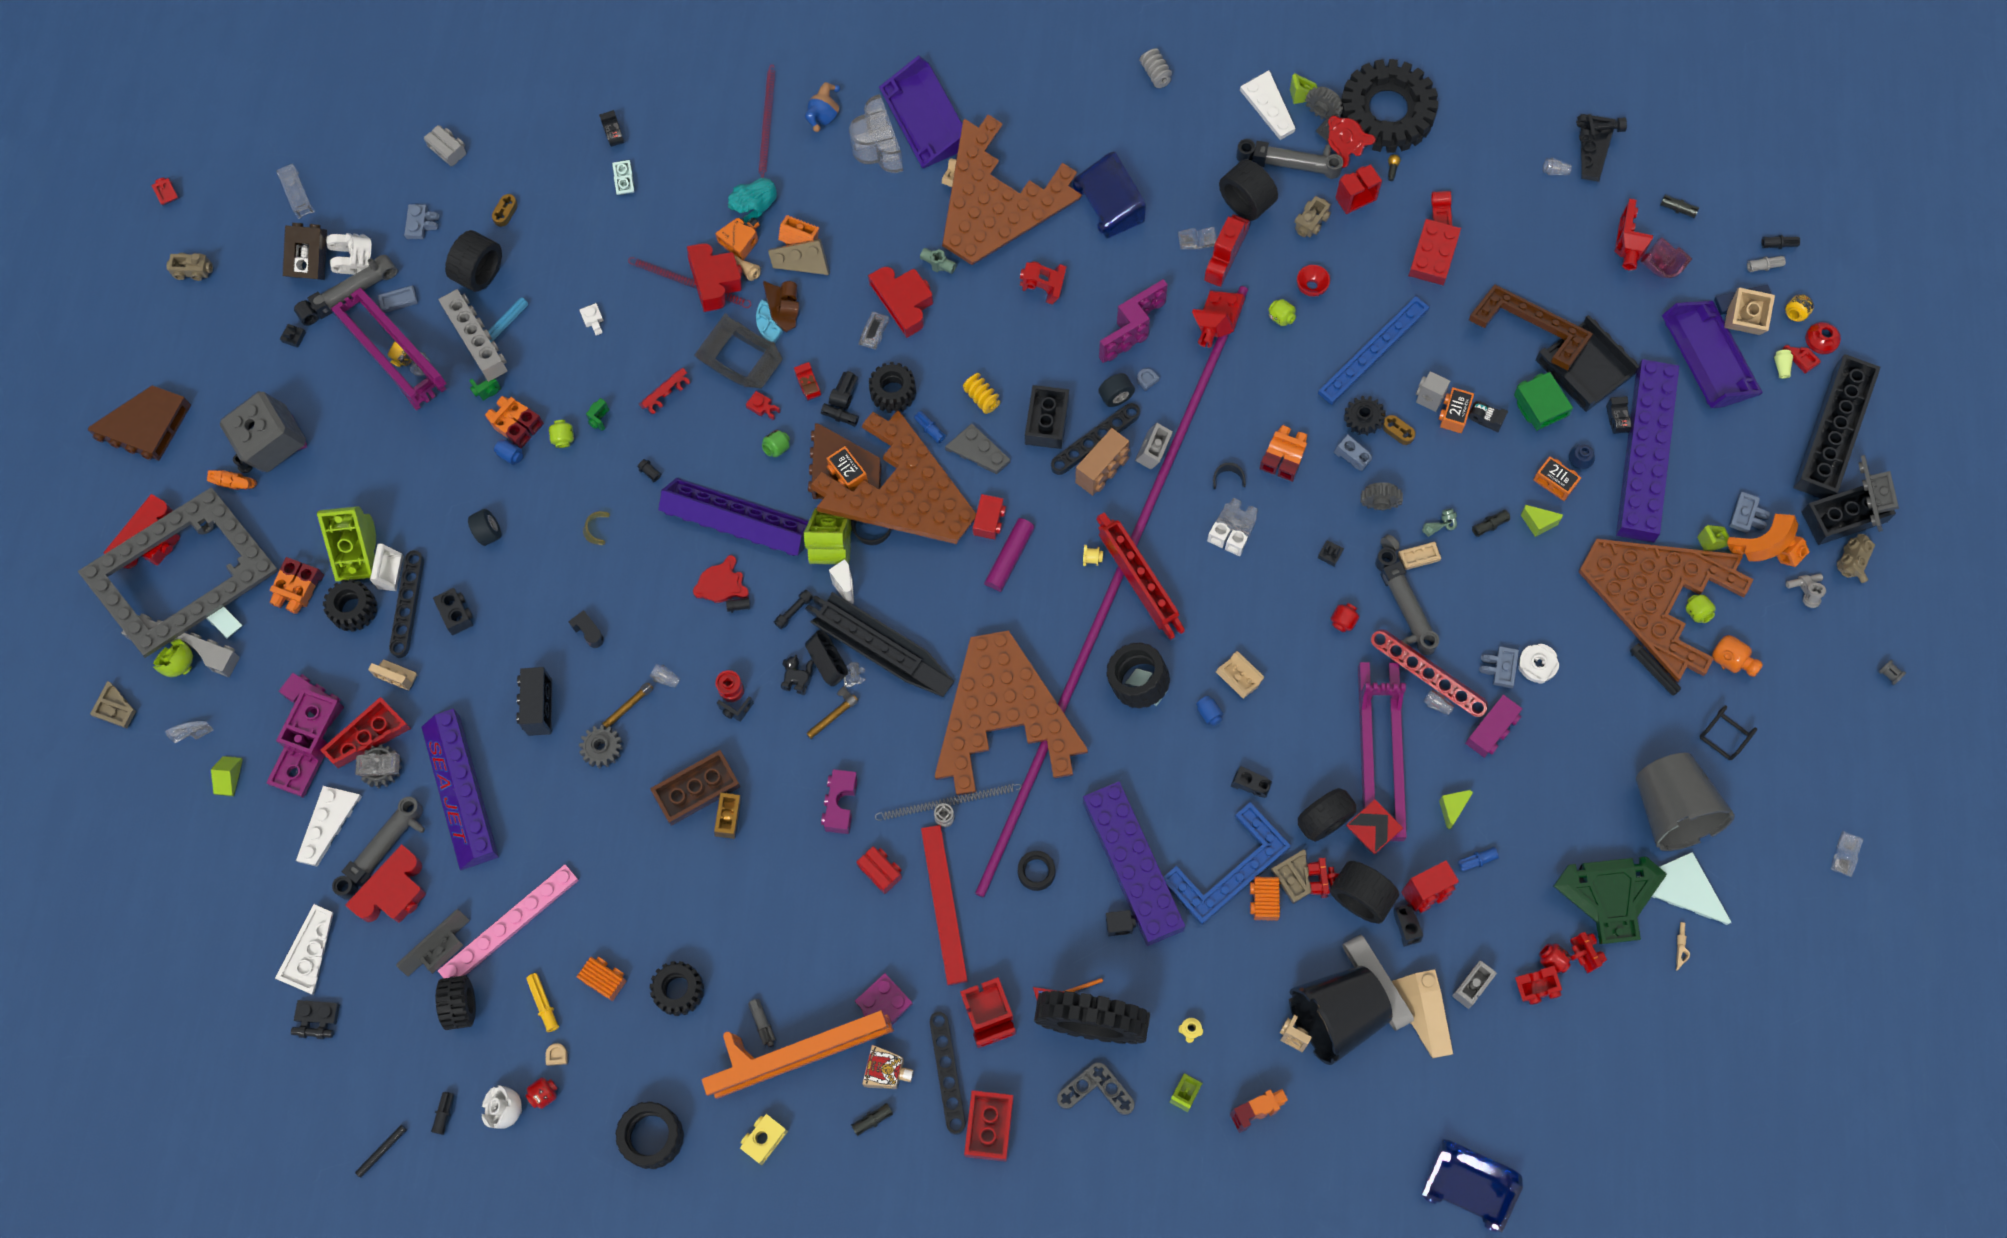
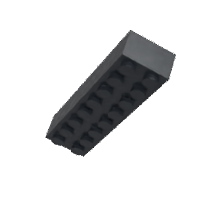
M1846 354L1838 361L1793 488L1821 499L1838 493L1881 367Z

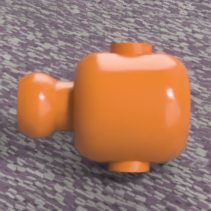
M1732 635L1724 636L1712 653L1713 660L1720 664L1723 670L1726 668L1732 673H1738L1741 669H1744L1749 676L1755 677L1763 666L1762 661L1750 657L1752 654L1751 647Z

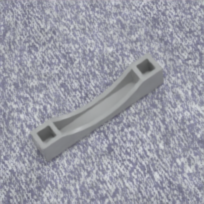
M145 614L137 615L148 630L163 622L161 620H157V622L152 621V618ZM122 631L121 634H123L126 638L129 639L126 633ZM192 632L190 635L183 633L174 639H181L189 647L195 649L202 657L204 664L211 671L226 677H230L240 659L232 647L224 645V647L218 646L217 642L211 639H207V641L202 640L201 636Z

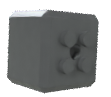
M262 391L256 392L221 418L220 427L239 459L262 472L271 471L305 445L306 438L287 406Z

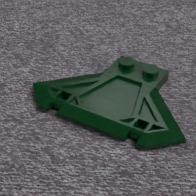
M1639 857V864H1634L1633 859L1628 858L1582 863V870H1577L1576 864H1570L1565 868L1553 887L1596 922L1599 944L1641 940L1637 917L1666 877V872L1648 857ZM1636 872H1640L1641 877H1636ZM1579 878H1584V883H1580Z

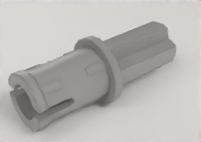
M1766 256L1763 259L1750 260L1747 263V269L1749 272L1769 271L1770 268L1784 266L1786 264L1785 257L1768 258Z

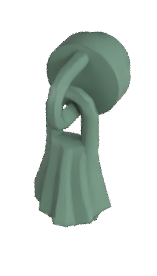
M1453 508L1443 510L1441 518L1444 522L1425 523L1422 532L1429 537L1444 526L1447 530H1454L1457 527L1456 512H1454ZM1450 519H1452V521H1453V526H1452V527L1449 526V524L1452 523L1451 521H1448V520H1450Z

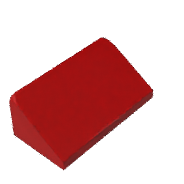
M1012 1021L980 1033H974L973 1037L977 1048H981L1015 1035L1016 1030Z

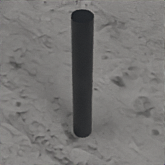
M400 1125L355 1172L356 1175L361 1178L407 1129Z

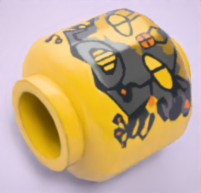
M1796 295L1786 305L1785 313L1793 321H1804L1812 313L1814 303L1806 295Z
M394 341L387 354L392 359L390 363L399 368L401 365L409 366L412 359Z

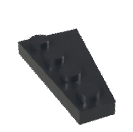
M1592 116L1593 124L1616 122V119ZM1582 127L1580 128V131L1588 129V127ZM1614 129L1595 131L1594 141L1581 142V179L1600 181Z

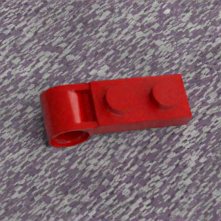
M1451 191L1432 192L1433 221L1452 226Z

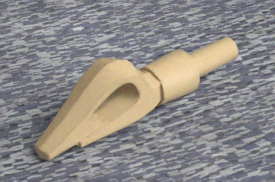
M1680 922V932L1677 935L1676 971L1690 958V952L1685 948L1687 936H1685V923ZM1682 953H1685L1686 958L1682 961Z

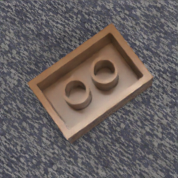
M1111 428L1076 467L1075 483L1092 496L1096 492H1100L1104 488L1107 479H1112L1115 476L1116 469L1128 461L1129 440Z

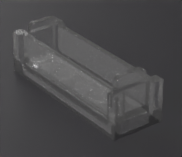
M290 164L276 170L297 218L300 219L302 218L301 216L314 213L315 211L307 198L296 167Z

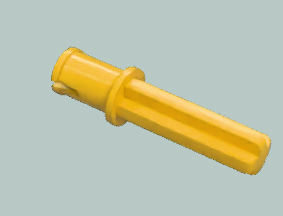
M530 974L526 980L538 1007V1016L542 1018L546 1032L555 1031L559 1028V1025L553 1014L554 1008L549 1004L538 974Z

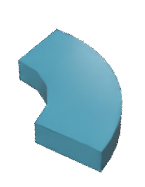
M761 300L756 311L757 327L763 339L774 346L783 331L772 320L768 302Z

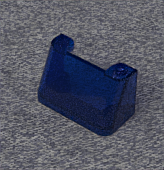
M1112 151L1074 178V189L1080 192V194L1085 193L1099 217L1098 230L1101 234L1105 235L1106 239L1145 222L1146 205L1144 199L1116 152Z
M1443 1139L1424 1185L1422 1196L1434 1204L1446 1200L1482 1217V1221L1485 1223L1484 1226L1489 1230L1503 1232L1523 1189L1521 1174L1457 1143Z

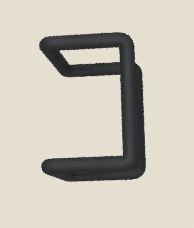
M1724 705L1699 737L1725 758L1733 760L1753 737L1757 728L1754 727L1750 732H1747L1723 714L1728 708ZM1720 717L1747 736L1731 756L1704 737Z

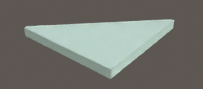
M1693 852L1660 866L1667 875L1653 894V898H1658L1671 905L1693 911L1706 918L1720 921L1725 925L1731 923Z

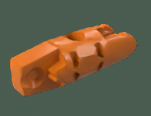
M208 470L207 481L221 487L239 490L253 489L257 485L256 480L245 477L240 473L226 470Z

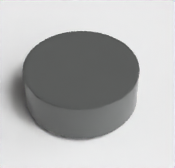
M1387 534L1381 539L1383 548H1391L1395 552L1399 549V543L1392 535Z

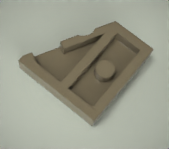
M107 681L90 715L127 729L136 711L117 688Z
M1304 849L1271 869L1274 876L1279 877L1280 885L1293 904L1311 893L1306 851Z

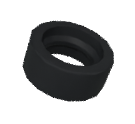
M1042 851L1026 853L1018 863L1020 882L1030 890L1040 891L1046 889L1055 878L1053 859ZM1038 859L1046 863L1048 875L1043 881L1033 882L1026 877L1025 867L1031 860Z

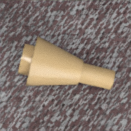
M735 256L737 265L741 266L743 274L749 281H753L760 276L761 268L759 265L744 261Z

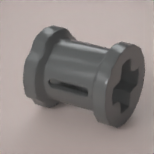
M1890 660L1879 670L1880 674L1883 673L1892 681V685H1895L1906 674L1905 671H1901L1893 664V660Z

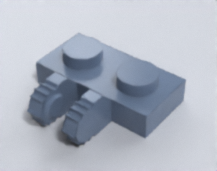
M409 204L404 234L406 239H424L425 230H436L438 224L432 221L439 220V214L428 212L427 205Z
M1741 492L1729 527L1745 533L1750 531L1751 525L1758 529H1766L1767 523L1754 518V516L1768 519L1770 512L1757 507L1760 500L1759 497Z
M1499 646L1497 656L1481 655L1483 662L1496 663V666H1481L1479 671L1488 675L1494 674L1493 685L1513 688L1519 650Z

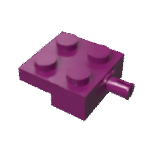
M885 973L855 1000V1003L863 1011V1017L882 1010L884 1015H889L892 1025L913 1004Z

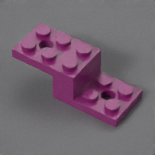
M1164 279L1118 306L1117 325L1120 329L1100 340L1099 359L1102 363L1112 361L1121 352H1127L1136 343H1141L1147 339L1150 318L1147 315L1155 308H1161L1166 302L1168 284Z
M302 688L276 740L284 749L266 782L268 785L304 798L325 756L320 750L327 744L323 736L340 704L337 700ZM311 709H317V714L314 717H308ZM298 768V774L295 777H290V771Z

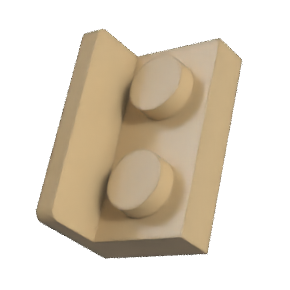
M382 660L379 666L371 663L368 669L374 677L408 691L417 677L416 672L386 660Z
M1294 1014L1292 1019L1287 1018L1280 1031V1034L1283 1035L1280 1041L1303 1053L1312 1037L1308 1035L1306 1030L1297 1027V1029L1293 1027L1298 1018Z

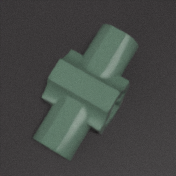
M924 248L920 254V259L930 263L932 270L935 272L946 271L952 274L956 269L957 264L947 259L944 251L940 249L931 251Z

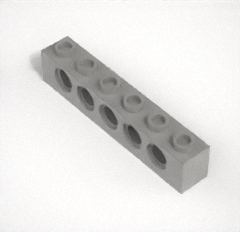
M458 289L439 298L438 300L487 381L489 382L507 372L504 365L507 362L502 353L498 355L497 352L500 350L496 343L489 341L492 337L487 329L483 331L482 328L485 326L479 317L475 318L477 313L472 305L468 307L470 302L466 295H461Z

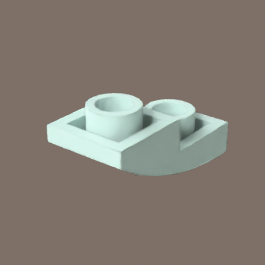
M630 160L612 163L617 195L634 193Z
M225 607L206 618L226 639L242 627L239 621Z

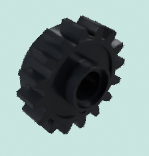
M1361 396V400L1354 398V404L1349 402L1348 408H1345L1344 421H1346V426L1351 427V432L1355 431L1358 435L1365 434L1368 436L1369 433L1375 434L1377 429L1382 428V423H1385L1383 404L1378 405V399L1372 401L1371 396L1368 399Z

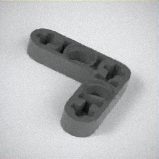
M1102 1063L1091 1065L1061 1090L1057 1096L1058 1105L1063 1109H1070L1098 1087L1119 1114L1129 1115L1135 1106L1131 1096ZM1094 1068L1098 1070L1102 1068L1103 1077L1106 1079L1109 1076L1111 1079L1105 1081L1103 1086H1101L1099 1083L1103 1080L1099 1076H1093L1095 1073ZM1080 1080L1088 1083V1089L1084 1092L1079 1091L1076 1087ZM1109 1083L1117 1086L1118 1091L1116 1094L1110 1095L1106 1092V1086ZM1073 1087L1075 1093L1079 1095V1097L1076 1098V1096L1073 1095L1070 1098V1104H1063L1061 1102L1063 1100L1062 1095H1070L1072 1093L1070 1088ZM1121 1092L1124 1094L1121 1096V1099L1124 1102H1130V1109L1128 1111L1120 1109L1121 1102L1118 1099L1116 1102L1112 1100L1117 1098Z

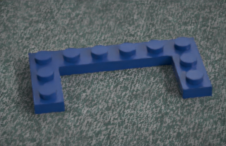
M1251 802L1241 809L1235 817L1261 846L1205 895L1195 887L1177 866L1163 877L1170 891L1201 925L1250 884L1254 877H1258L1291 847Z

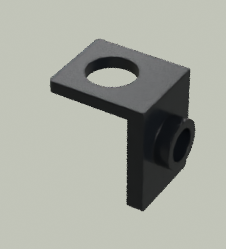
M749 696L741 708L736 711L722 701H717V705L722 710L723 715L729 719L733 717L740 722L754 704Z

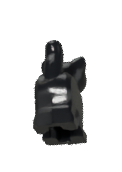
M797 655L790 656L782 662L786 671L781 688L790 691L791 686L796 685L794 687V690H797L796 693L805 695L807 686L811 681L814 661L809 660L807 662L806 670H798L799 659Z

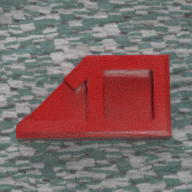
M1785 345L1782 349L1791 351L1793 362L1805 374L1821 363L1809 348H1795Z

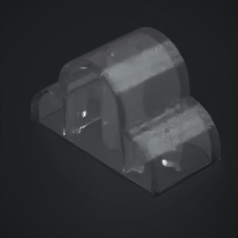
M878 94L866 102L864 107L865 114L856 117L849 126L852 153L856 160L863 164L878 163L887 172H902L901 150L881 95Z

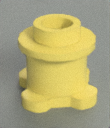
M1084 545L1083 566H1086V563L1098 566L1099 562L1103 561V551H1100V547L1095 549L1087 548V545Z
M1195 1018L1186 1019L1178 1028L1179 1033L1185 1036V1040L1188 1043H1192L1194 1038L1203 1034L1202 1025ZM1193 1026L1195 1031H1189L1188 1027Z

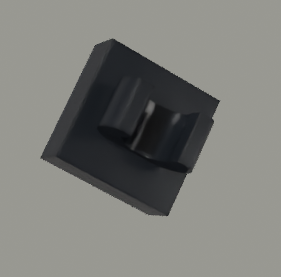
M287 324L280 340L282 343L299 347L306 332L302 328Z
M1327 540L1318 555V559L1335 567L1344 548Z

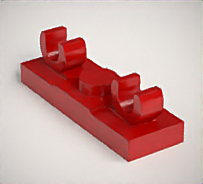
M681 368L642 400L639 403L641 408L648 407V411L651 414H655L656 412L652 406L656 404L659 408H662V403L656 400L661 396L664 398L672 392L670 388L674 384L679 391L683 390L680 386L681 381H684L687 385L690 384L689 379L683 377L687 373L685 369Z

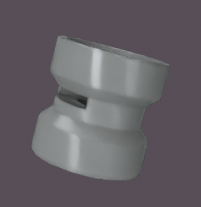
M942 803L936 806L934 810L936 823L945 828L953 824L954 811L950 805Z

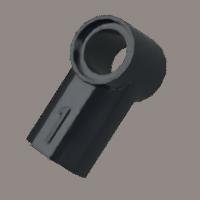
M849 371L843 372L837 387L831 391L829 404L848 409L858 376Z

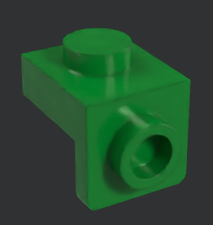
M473 379L469 380L472 385L470 390L475 397L479 395L483 401L501 390L496 379L489 382L485 380L478 386Z
M600 398L597 402H594L586 413L589 420L588 424L594 429L598 428L601 431L605 429L601 419L609 411L608 405L603 399Z

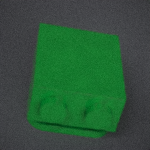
M1551 372L1538 374L1529 382H1521L1517 385L1514 393L1519 410L1526 421L1532 423L1536 431L1568 417L1573 409Z

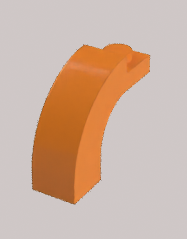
M1775 514L1771 528L1763 536L1754 539L1729 537L1727 545L1731 553L1746 554L1748 561L1767 560L1780 554L1791 544L1798 529V522L1795 515Z

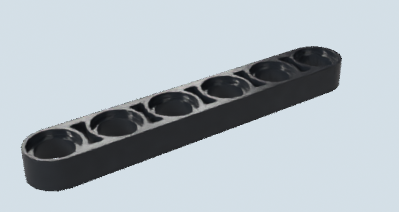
M1134 403L1125 405L1054 457L1051 461L1053 473L1062 475L1081 462L1103 438L1097 434L1100 430L1108 432L1113 428L1120 433L1137 421L1140 416L1138 405ZM1129 409H1134L1137 412V414L1135 416H1129L1127 415L1126 411ZM1118 419L1122 421V425L1115 427L1112 422ZM1090 440L1094 445L1091 448H1086L1083 443ZM1077 451L1079 456L1073 459L1069 457V453ZM1056 462H1063L1065 466L1062 469H1056L1054 464Z
M416 550L408 552L404 559L389 645L390 652L397 658H403L408 654L424 566V558ZM413 556H419L417 563H410V559ZM415 573L416 579L410 582L407 581V576ZM413 591V596L410 599H404L405 592ZM403 609H410V614L408 616H401V611ZM402 626H406V633L403 635H399L397 632L398 629ZM403 644V651L396 653L394 651L396 645Z
M935 1012L930 1017V1028L946 1126L950 1133L958 1135L965 1129V1119L949 1022L944 1013ZM941 1016L945 1019L942 1027H936L933 1024L935 1017ZM941 1036L948 1039L947 1046L943 1048L938 1047L936 1044L937 1039ZM943 1057H949L952 1061L951 1066L948 1068L941 1067L940 1060ZM948 1077L955 1080V1085L951 1089L943 1086V1081ZM950 1098L958 1100V1107L954 1110L949 1109L946 1105ZM953 1119H959L962 1122L961 1128L957 1131L950 1128V1122Z

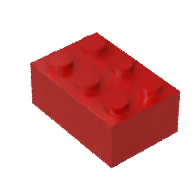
M1426 219L1408 276L1444 286L1461 228Z
M1446 860L1412 877L1401 893L1407 903L1412 906L1414 913L1417 911L1423 913L1430 909L1434 902L1440 904L1449 899L1448 897L1456 890L1455 886L1459 883V880Z
M972 1090L964 1152L965 1157L1007 1162L1013 1095Z

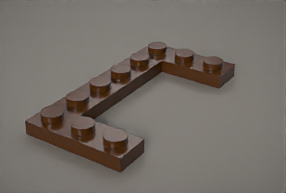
M1497 285L1491 288L1469 318V321L1486 328L1500 308L1564 339V343L1553 356L1551 362L1567 371L1593 335V333Z

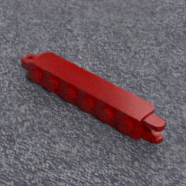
M1105 512L1098 515L1096 520L1100 525L1098 527L1100 531L1099 537L1159 630L1163 629L1170 640L1175 638L1169 624L1172 623L1180 634L1185 632L1182 623L1178 619V610L1121 522L1118 520L1114 521L1113 519L1110 520Z

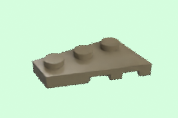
M821 239L768 250L773 268L824 275L830 274Z

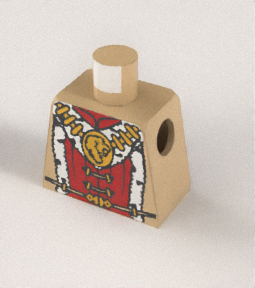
M872 1045L863 1086L867 1088L897 1089L899 1080L912 1081L914 1070L903 1068L904 1059Z

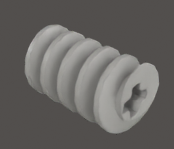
M1157 48L1145 52L1141 55L1139 61L1154 86L1162 88L1170 83L1172 71L1169 70V66L1162 59L1163 56L1159 54L1160 51Z

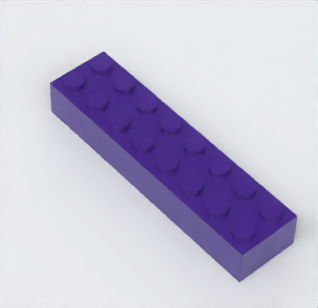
M1120 781L1083 796L1084 807L1130 910L1135 916V921L1147 947L1183 932L1185 924Z

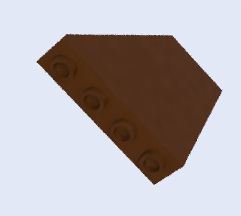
M152 385L89 426L88 431L99 442L103 443V441H106L115 448L123 447L131 454L139 453L145 459L151 460L153 458L160 461L191 404L183 396Z
M815 423V430H811V441H814V447H810V458H813V464L809 465V475H812V481L808 482V492L812 493L813 499H824L822 495L811 489V484L821 472L835 481L838 480L835 474L832 476L826 467L828 465L826 458L846 446L866 472L868 483L880 489V458L819 423Z

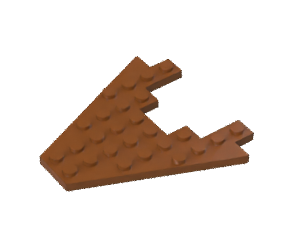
M989 114L979 128L968 120H963L942 242L943 247L971 265L1080 200L1082 194L1069 187L1077 172L1064 163L1060 165L1045 189L1029 180L1021 193H1018L992 176L991 173L998 165L999 160L985 151L1003 124Z
M898 410L889 421L872 412L862 425L863 429L891 446L884 454L883 460L894 466L896 470L880 489L863 480L852 492L823 472L811 484V489L824 497L817 506L816 510L818 512L953 544L959 542L976 517L975 511Z
M1604 539L1595 540L1579 570L1580 575L1677 682L1681 679L1686 667L1704 676L1714 659L1710 655L1678 640L1686 623L1668 614L1682 587L1701 595L1708 580L1744 598L1754 580L1736 571L1743 557L1739 554Z
M1009 630L970 637L935 772L936 780L954 777L957 796L976 792L970 754L989 751L987 732L1025 725L1028 744L1047 741L1053 778L1073 775L1070 756L1088 753L1087 747Z

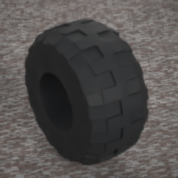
M1341 788L1334 789L1312 803L1299 815L1298 826L1308 839L1314 842L1319 841L1337 830L1354 816L1357 811L1356 803L1346 790Z

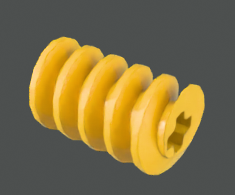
M976 373L965 381L963 388L977 406L982 409L983 413L988 414L1000 405V400L997 401L999 394L995 393L992 395L995 390L993 388L988 390L990 384H984L985 379H979L981 375Z

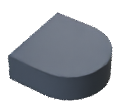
M1142 369L1137 377L1138 384L1145 391L1160 380L1159 376L1151 369Z

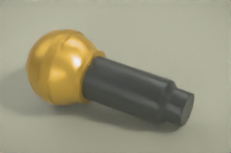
M1395 154L1388 158L1390 166L1388 173L1389 181L1394 180L1396 168L1401 161L1400 157Z

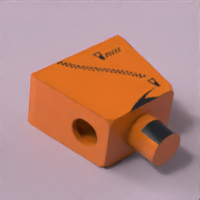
M736 218L715 233L717 241L729 252L734 253V256L745 260L758 242L755 230L760 224L755 218H751L747 223L740 218Z

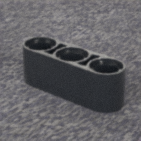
M817 630L806 641L805 646L824 681L834 687L848 675V669L829 635L823 630Z

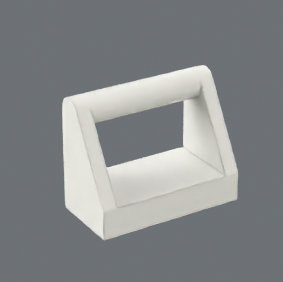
M377 544L370 580L378 590L397 591L404 556L402 553L384 544Z
M844 559L829 569L832 584L842 598L854 604L852 576L849 565Z

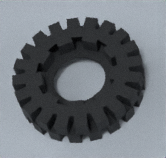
M1383 59L1375 60L1373 67L1370 63L1361 66L1360 71L1355 70L1351 74L1350 80L1348 79L1344 86L1341 98V107L1343 109L1340 117L1354 119L1361 125L1365 133L1376 137V142L1372 148L1373 151L1381 152L1382 146H1386L1387 153H1396L1397 146L1400 147L1401 152L1408 150L1411 143L1416 146L1422 142L1423 137H1427L1433 126L1438 109L1436 88L1432 89L1433 82L1429 77L1423 79L1424 72L1421 69L1416 68L1411 72L1412 64L1405 61L1402 67H1398V60L1389 59L1388 66H1385ZM1381 91L1396 92L1406 100L1408 106L1407 113L1401 120L1396 122L1380 121L1370 111L1369 103L1371 98Z
M1044 991L1038 994L1034 1022L1042 1025L1044 1028L1053 1029L1055 1032L1068 1033L1067 1035L1075 1037L1083 1036L1084 1039H1098L1102 1042L1110 1043L1113 1041L1120 1044H1137L1146 1042L1150 1013L1143 1008H1139V1006L1126 1004V1002L1120 1000H1109V998L1103 996L1093 997L1092 994L1085 993L1079 995L1069 991L1064 993L1060 991Z

